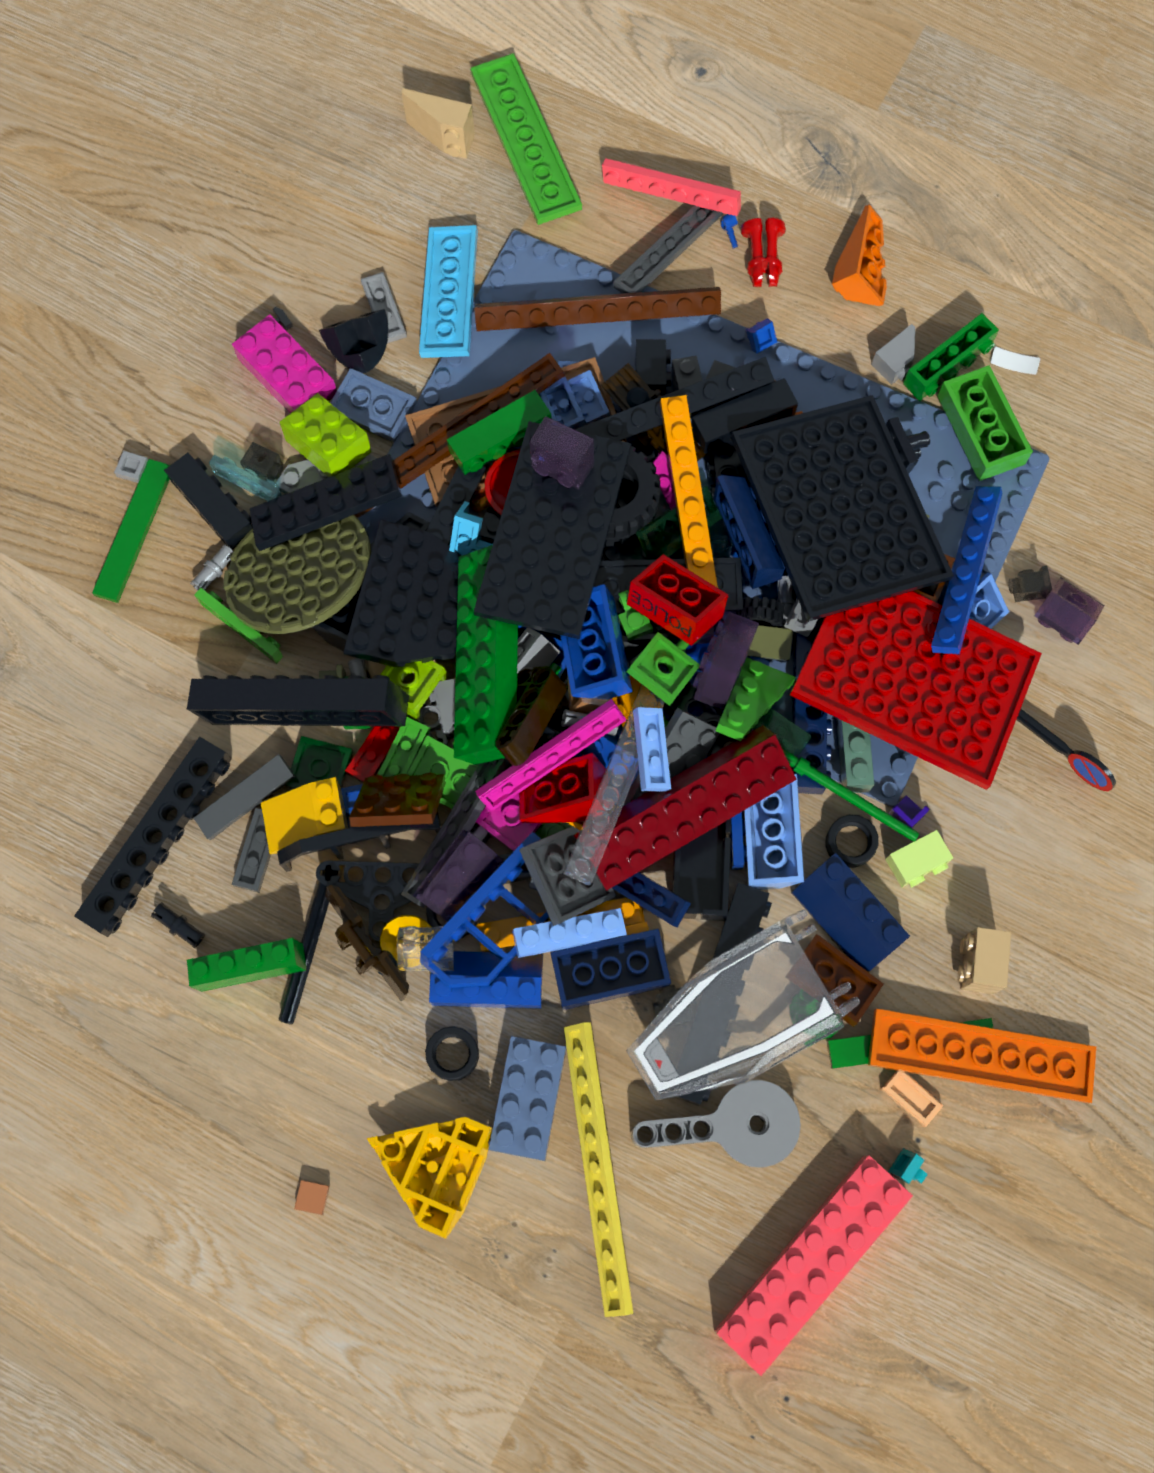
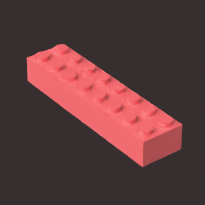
M870 1155L863 1156L714 1331L762 1376L913 1195Z

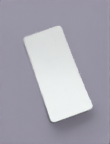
M998 347L994 348L991 358V364L1027 374H1037L1040 363L1039 357L1021 355Z

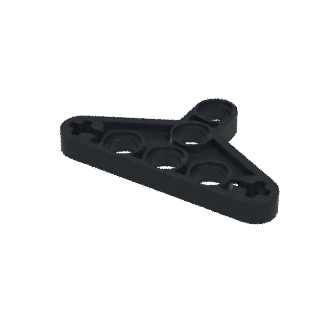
M324 861L317 867L316 877L321 884L326 887L330 885L339 887L347 898L369 909V934L375 941L380 942V937L373 933V926L380 921L387 924L394 918L395 909L412 902L401 895L407 885L402 878V873L407 868L416 870L419 863ZM326 866H331L332 871H340L339 866H345L343 872L345 882H338L340 876H331V881H326L325 876L320 874L321 871L326 870ZM355 866L360 867L364 872L363 878L358 882H353L348 878L349 869ZM381 867H385L391 872L389 881L384 883L377 881L375 878V872ZM448 870L445 872V879H441L435 891L444 887L449 881ZM380 894H384L390 899V904L385 910H379L374 905L375 897Z

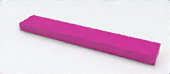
M610 699L532 752L523 764L510 767L476 790L478 798L492 812L625 722L626 718L614 701Z

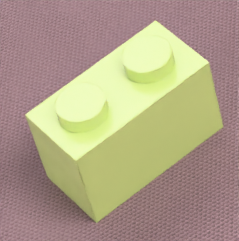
M935 830L891 853L885 860L901 888L908 884L912 888L924 882V876L930 872L937 875L949 868L947 864L953 859V856L939 832Z

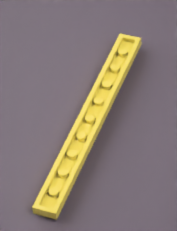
M585 1022L564 1027L604 1314L605 1317L626 1316L634 1313L591 1022Z

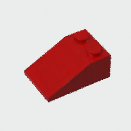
M593 753L567 760L519 793V820L522 823L586 822L609 815L607 769Z

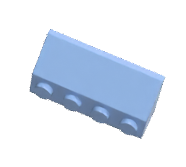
M795 780L744 810L749 886L758 890L780 889L804 882L798 781Z

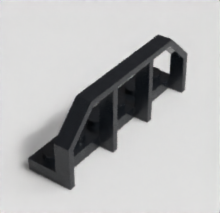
M438 809L433 824L351 827L350 815H347L348 829L300 839L277 851L279 865L286 872L292 871L290 861L302 855L331 849L336 857L341 860L344 859L342 846L374 838H380L384 847L389 849L391 848L389 835L409 830H435L438 834L441 829Z

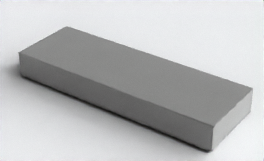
M384 272L360 279L371 311L385 309L388 321L387 343L406 338V331Z

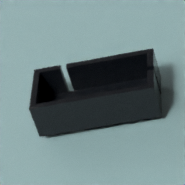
M731 818L674 851L672 892L691 903L683 919H695L697 914H701L700 920L725 921L728 916Z

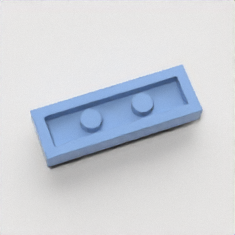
M637 707L633 710L641 791L666 792L671 789L663 710L662 708Z

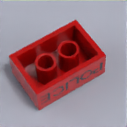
M663 554L631 581L627 605L692 646L723 618L728 594Z

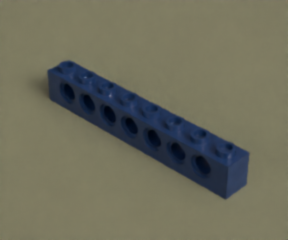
M824 617L817 619L810 635H817ZM794 631L793 676L797 679L813 642L808 637ZM792 696L791 754L797 758L803 757L806 760L815 761L818 766L817 770L831 778V771H826L827 761L831 759V745H827V735H831L832 721L827 719L826 712ZM806 710H815L819 717L810 718L806 714ZM808 734L816 736L818 743L811 744L807 742L805 736ZM797 774L798 793L820 795L824 793L826 789L824 786L804 774L803 776Z

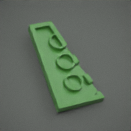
M746 658L718 723L716 732L742 741L757 725L759 719L766 715L771 706L793 685L796 677L762 664L759 661Z

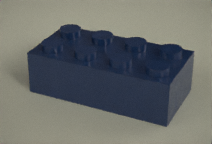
M659 929L550 952L562 1011L663 989L671 985Z

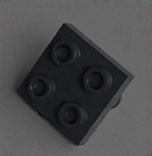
M891 418L887 421L886 425L909 475L917 464L919 457H921V448L930 445V436L926 431L907 436L899 418Z

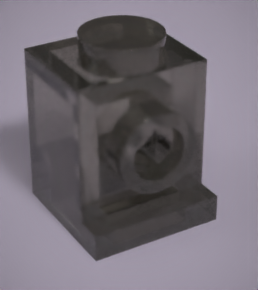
M1042 566L1037 572H1034L1032 569L1023 570L1015 578L1009 579V592L1014 595L1015 602L1045 599L1052 591L1047 566Z

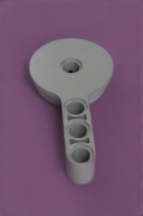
M751 1080L740 1083L729 1090L713 1114L643 1121L633 1127L631 1139L639 1148L717 1142L731 1158L743 1165L756 1168L768 1167L784 1160L796 1146L800 1134V1116L793 1099L781 1087L763 1080ZM753 1116L759 1117L764 1122V1126H762L759 1132H755L750 1128L749 1122ZM697 1121H701L707 1126V1134L703 1138L696 1136L693 1131L694 1124ZM674 1124L679 1128L680 1133L676 1140H670L666 1136L665 1129L667 1125ZM640 1127L650 1129L652 1138L648 1143H643L638 1139L637 1131Z

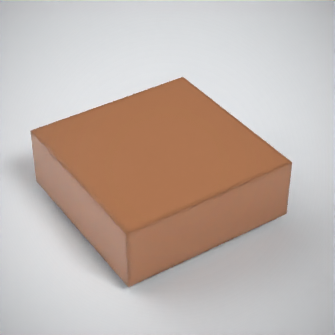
M301 1180L294 1209L323 1215L330 1186Z

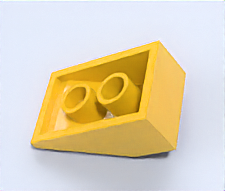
M336 777L311 782L261 802L270 855L276 854L277 851L300 839L348 829L341 787Z

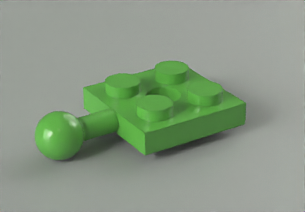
M657 632L629 667L627 673L670 706L701 665L684 652L689 646L688 643L680 639L675 645ZM658 664L666 665L669 673L661 672Z

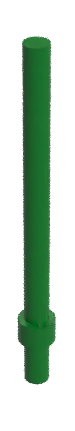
M782 748L794 772L801 776L803 774L909 840L916 841L919 832L810 766V762L803 757L797 758Z

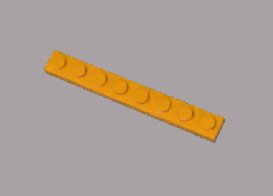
M687 396L661 398V414L686 569L718 588Z

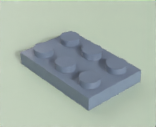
M350 368L330 403L359 427L395 442L406 422L405 415L412 412L417 399L408 393Z

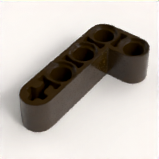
M549 666L528 667L517 673V689L522 696L495 742L496 748L513 766L521 765L529 758L567 690V686Z

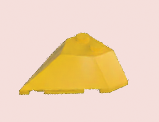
M461 1117L452 1121L434 1123L397 1131L388 1135L367 1138L371 1147L375 1149L382 1161L384 1169L403 1201L406 1202L414 1215L413 1218L418 1226L446 1239L467 1207L487 1158L492 1128L470 1118Z

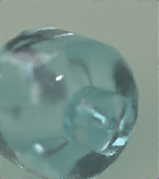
M713 534L710 538L713 558H730L733 543L729 534Z

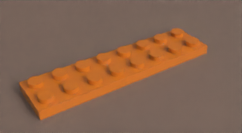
M875 1009L868 1066L1092 1103L1096 1046Z

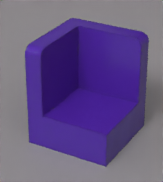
M906 795L888 814L913 828L930 809L927 806L921 809Z

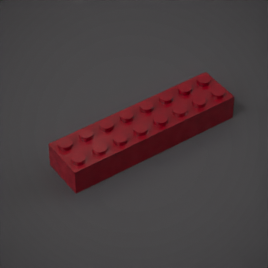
M762 725L748 733L742 741L736 740L671 778L670 790L666 792L648 791L574 834V837L596 877L607 891L797 779L776 735Z

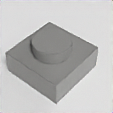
M123 451L114 473L119 478L139 483L148 459L147 457Z

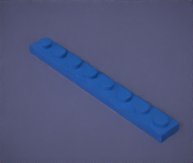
M975 487L952 569L954 576L949 580L931 645L933 653L960 654L1003 494L1001 487Z

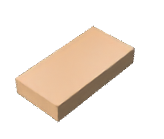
M896 1070L881 1088L882 1091L923 1127H926L944 1106L903 1071Z

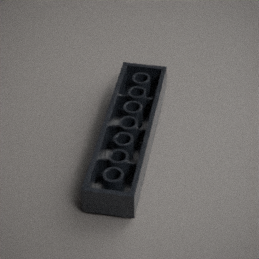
M205 675L202 679H191L187 710L212 725L405 726L409 695L399 685H396L389 677L384 675H375L373 678L350 675L348 679H340L333 675H325L323 679H315L308 675H300L299 679H291L283 675H276L274 679H266L258 675H252L250 679H242L234 675H228L226 679H218L214 676Z

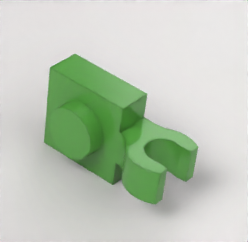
M629 590L618 593L619 601L624 610V613L619 614L618 618L628 642L652 633L653 627L649 618L627 605Z

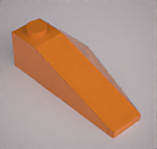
M870 204L865 206L835 266L832 285L845 300L882 306L884 305L887 288L886 279L882 278L881 271L885 267V260L880 252V247L884 246L883 220Z

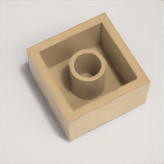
M977 927L965 935V938L961 939L960 954L963 955V965L959 966L957 980L961 982V990L995 994L1007 988L1011 932Z

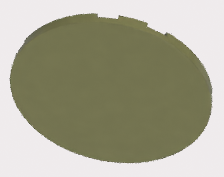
M352 515L259 551L255 545L252 529L240 541L230 557L232 561L224 575L223 588L226 592V601L242 623L260 632L287 634L313 627L341 610L361 587L371 555L369 536L359 519Z

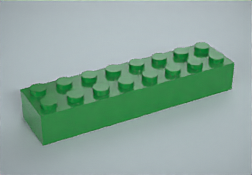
M493 545L462 555L458 561L454 758L474 765L505 758L496 748L495 742L517 704L518 625L474 616L473 612Z

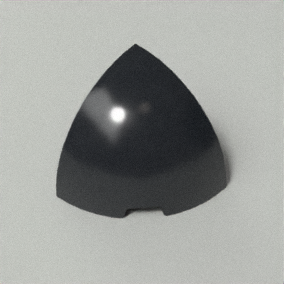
M385 309L377 310L324 327L319 332L329 351L342 365L360 373H367L379 363L385 352L388 341L387 315Z

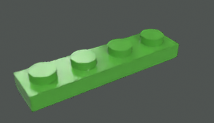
M202 588L195 593L194 596L200 605L277 664L283 658L279 650L281 645L271 636L265 638L260 634V631L254 630L242 623L230 607L227 608L221 604L223 600L213 591L207 593Z

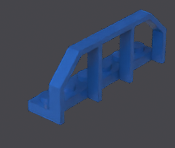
M534 832L518 846L420 951V963L448 988L489 986L517 955L515 946L508 954L505 953L470 922L471 920L475 922L486 910L484 906L490 899L494 902L501 896L534 925L545 923L550 918L547 911L539 918L503 887L508 880L513 882L522 871L520 867L525 862L519 849L541 840ZM466 930L501 960L487 977L450 978L432 961H440L448 951L446 946L452 940L457 942Z

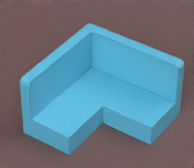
M464 501L455 514L449 548L450 551H456L460 555L493 545L479 540L483 518L468 514L470 503Z

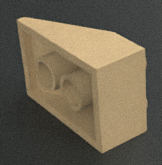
M403 88L402 98L406 122L442 152L453 157L467 158L475 136L472 105Z

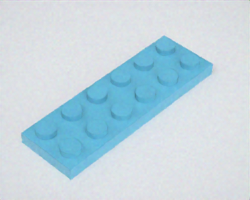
M476 225L429 227L419 346L421 358L470 356L478 239Z

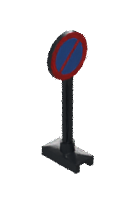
M1020 709L1017 721L1054 750L1065 755L1071 768L1081 779L1101 791H1110L1115 787L1116 780L1114 775L1100 760L1084 751H1073L1059 737L1024 710Z

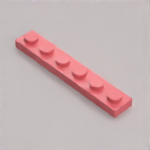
M605 158L602 164L603 181L606 184L738 216L741 210V191Z

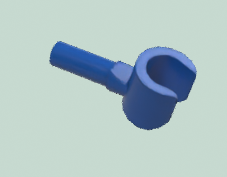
M726 214L721 221V228L727 231L732 248H736L738 244L732 227L737 225V218L734 215Z

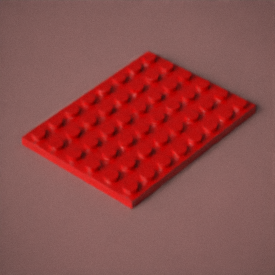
M913 591L824 617L790 695L985 790L989 789L1042 653L972 619L968 621L960 654L933 653L931 645L942 605Z

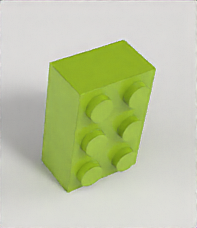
M319 393L280 421L286 442L328 477L351 469L372 453L367 433Z

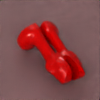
M754 218L748 220L741 225V234L743 237L751 239L752 260L748 262L747 273L751 277L753 287H762L763 273H767L768 287H777L779 276L782 273V262L777 256L778 237L783 236L786 232L785 222L777 218L766 219L767 255L763 257L762 219Z

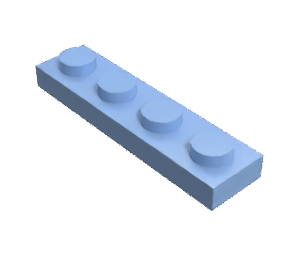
M621 908L573 917L555 926L550 921L512 930L518 958L627 935Z

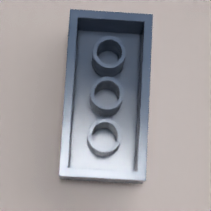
M511 1036L488 1150L546 1161L566 1055V1046Z

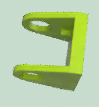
M418 661L406 663L405 666L397 668L387 665L380 675L389 677L393 683L399 685L409 695L407 717L418 722L420 720L421 707L440 681L444 682L446 680L447 671L443 666L434 661L426 663ZM407 675H415L412 683L403 684V679Z

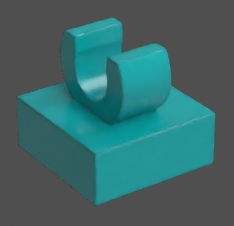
M904 1148L888 1171L895 1178L908 1184L912 1180H917L922 1184L928 1175L920 1168L924 1159L917 1153Z

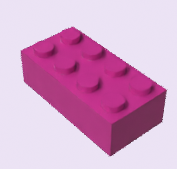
M270 314L232 343L238 360L289 413H292L317 393L327 401H330L337 392L334 380Z

